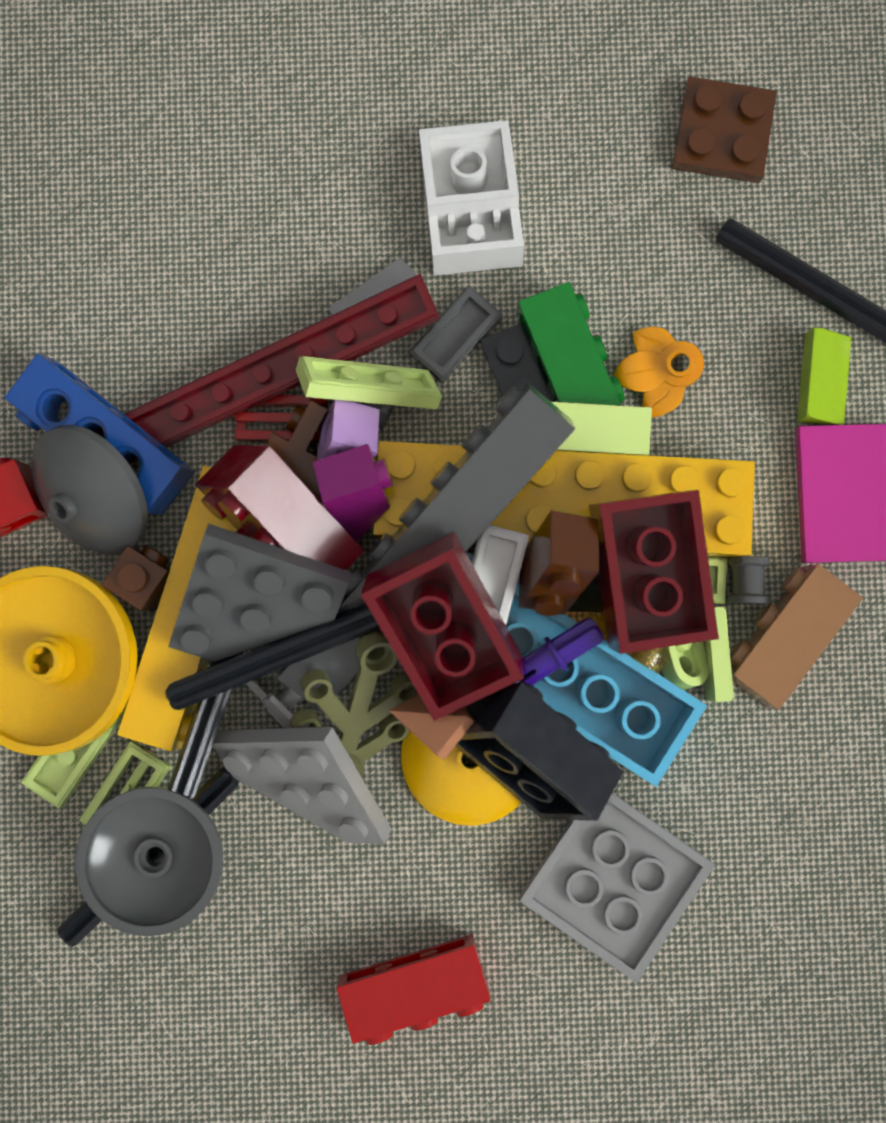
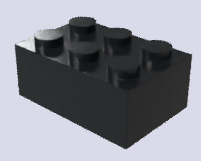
M525 682L513 683L465 706L475 722L455 747L541 819L598 821L623 771L609 759L610 754L605 748L597 743L588 741L576 730L577 725L571 718L556 712L543 701V694L536 687Z

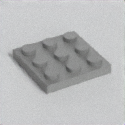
M612 793L598 821H569L518 898L521 903L637 983L715 864Z

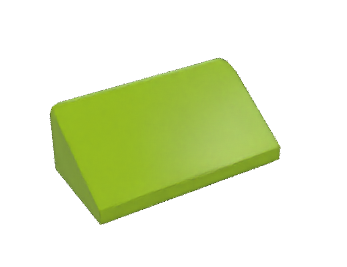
M812 327L805 333L797 416L798 423L844 425L851 337L818 327Z

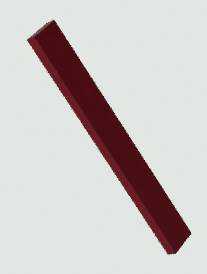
M418 274L124 414L167 448L301 385L296 373L299 357L306 356L353 361L441 318L422 275ZM102 428L98 429L95 433L104 438ZM134 456L131 458L128 464L131 465L139 461L138 457Z

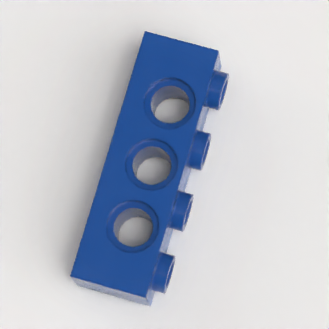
M37 353L5 396V399L18 409L15 416L36 431L42 428L47 432L56 426L68 424L81 426L93 432L102 428L104 439L113 445L127 462L134 456H137L140 461V469L136 476L144 492L148 513L164 515L196 472L59 361ZM67 400L69 411L67 416L60 421L58 410L60 405Z

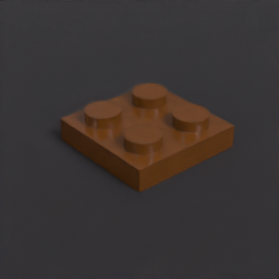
M688 76L684 88L671 169L759 184L764 177L777 91Z

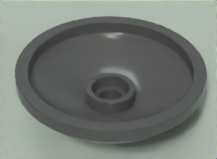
M77 425L56 426L40 436L32 453V481L43 509L58 529L76 544L101 554L118 555L122 554L127 546L132 548L136 546L146 532L148 524L147 504L137 476L119 451L97 433Z
M143 787L133 789L106 802L87 822L76 849V878L86 903L106 924L132 935H163L178 930L193 921L212 900L219 886L223 871L221 838L211 817L193 799L167 788ZM152 847H158L164 852L163 862L156 863L150 858L149 852Z

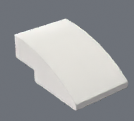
M509 121L419 129L434 276L522 267L524 241Z

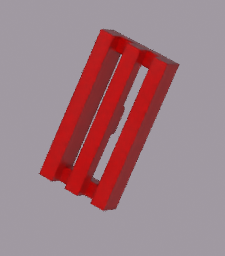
M278 395L256 407H297L300 404L307 408L310 400L328 409V399L305 397V395ZM248 410L235 415V421L237 422L235 430L236 441L268 442L272 432L290 440L293 434L291 431L247 430V423H288L293 413L247 412ZM320 425L318 426V432H315L310 443H319Z

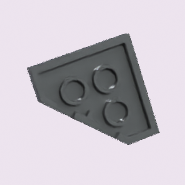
M208 523L168 647L215 662L335 620L349 586L352 572Z

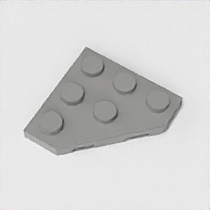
M333 727L220 730L215 737L212 746L222 759L226 770L235 779L346 843L384 844L392 829Z

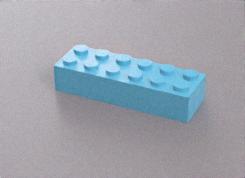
M466 551V554L472 563L474 556ZM519 584L516 585L506 627L520 650L522 657L545 644L544 638L547 636L551 640L578 623L567 615L544 616L538 614L535 610L520 608ZM603 640L602 643L566 664L568 670L564 671L560 668L533 685L543 694V701L556 712L571 718L577 725L576 730L588 741L597 743L609 752L610 758L655 787L658 786L708 706L628 654H620L608 648V641Z

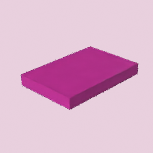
M886 424L797 427L795 429L801 564L886 561Z

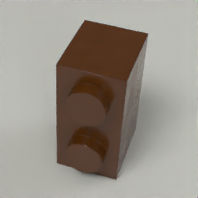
M553 510L549 512L524 553L519 579L520 608L532 609L544 616L566 614L599 572V519Z

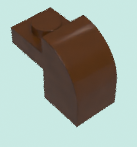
M310 400L307 408L300 404L297 405L285 429L293 432L290 440L272 432L267 446H270L321 503L322 498L313 461L317 460V455L306 449L328 409Z

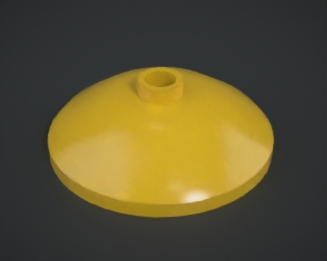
M411 731L403 739L401 764L408 788L415 799L428 812L439 819L457 825H483L503 818L521 804L520 800L478 765L473 767L465 766L461 760L463 752L457 747H454L445 760H443Z

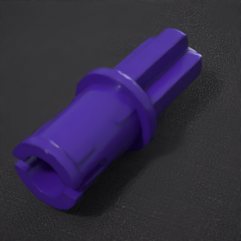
M587 617L551 640L548 636L544 638L545 644L523 657L524 679L519 682H525L533 686L560 668L564 671L568 670L566 664L603 642V633L591 617Z

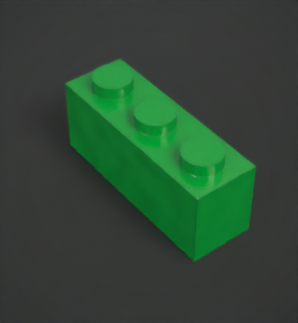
M569 281L518 301L517 319L519 323H523L555 402L621 406V402L625 401L622 387L616 376L609 377L603 363V361L607 360L606 349L598 334L592 336L586 322V319L590 318V313L582 293L575 294Z

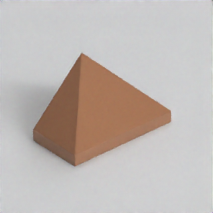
M419 694L388 710L443 760H445L475 722L465 707L434 721Z

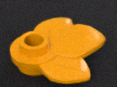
M645 327L633 332V341L638 352L630 354L623 359L613 376L617 377L622 387L635 392H644L642 407H651V418H656L673 411L681 404L685 388L694 384L701 377L705 362L702 352L693 343L676 341L663 328ZM678 356H686L690 361L688 368L682 372L675 371L672 367L673 360Z

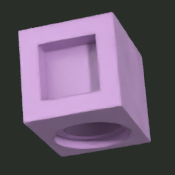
M333 400L320 424L317 460L365 444H369L375 457L378 452L380 409L353 401Z

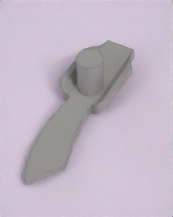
M255 680L245 683L262 700V704L267 708L269 714L283 728H291L290 720L295 714L292 708L302 697L289 687L278 697H275L272 693L268 694ZM304 724L300 728H305L308 726Z

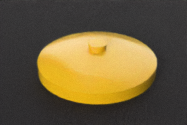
M36 566L20 569L1 577L0 745L14 752L42 756L69 752L93 742L104 734L119 718L133 688L138 663L137 645L128 615L117 598L108 589L103 587L100 582L76 570Z

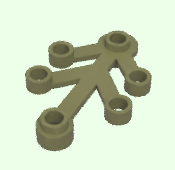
M378 631L361 636L355 647V655L360 666L348 708L333 692V686L325 671L320 669L308 671L300 681L305 698L309 702L317 703L341 731L339 739L361 777H363L364 762L391 743L402 741L410 732L388 710L418 695L407 673L404 672L392 679L390 683L391 691L370 705L378 675L390 671L398 660L385 635ZM322 683L319 688L311 689L313 685ZM411 686L408 690L401 691L403 688ZM311 709L297 711L290 720L291 728H300L306 723H311V725L305 728L322 727L317 713ZM379 722L380 730L359 743L361 734ZM399 724L397 727L390 729L392 726Z

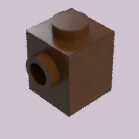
M145 545L142 550L127 546L102 583V586L140 611L155 612L170 568L166 566L170 559L148 545Z

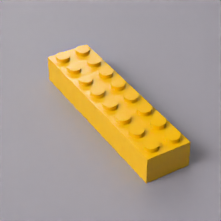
M379 441L378 460L385 459L393 487L385 489L390 508L374 523L373 535L376 539H380L385 533L393 537L403 525L399 518L408 505L415 498H419L423 502L433 491L434 487L430 482L441 467L448 461L455 465L466 453L462 445ZM555 451L490 525L529 535L527 542L529 544L551 510L590 517L589 504L679 491L699 490L708 557L752 555L755 461ZM478 539L472 545H477Z

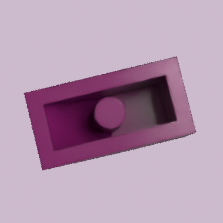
M369 444L313 461L324 506L355 542L390 508L385 490L386 488L393 487L390 472L385 459L376 461Z

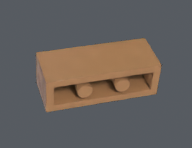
M819 563L804 566L803 569L799 566L796 567L783 582L781 588L785 593L776 605L769 603L756 617L753 625L757 627V630L747 642L742 639L730 651L732 681L766 708L779 710L863 600L862 596Z

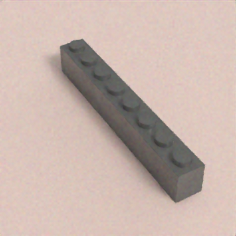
M526 382L520 391L514 386L509 389L495 407L499 415L487 428L480 424L474 429L462 445L466 453L455 465L448 461L441 467L430 482L434 487L433 491L423 502L419 498H415L408 505L399 518L403 525L393 537L385 533L376 542L368 554L373 560L362 572L356 568L351 571L350 583L337 615L366 604L361 596V592L368 574L453 531L466 552L575 430L572 419L529 382ZM359 638L282 668L277 679L322 713L323 710L317 703L309 702L305 698L300 686L301 678L308 671L314 669L323 670L331 681L333 692L338 695L358 673L360 664L355 655V647ZM322 683L313 685L311 689L319 688Z

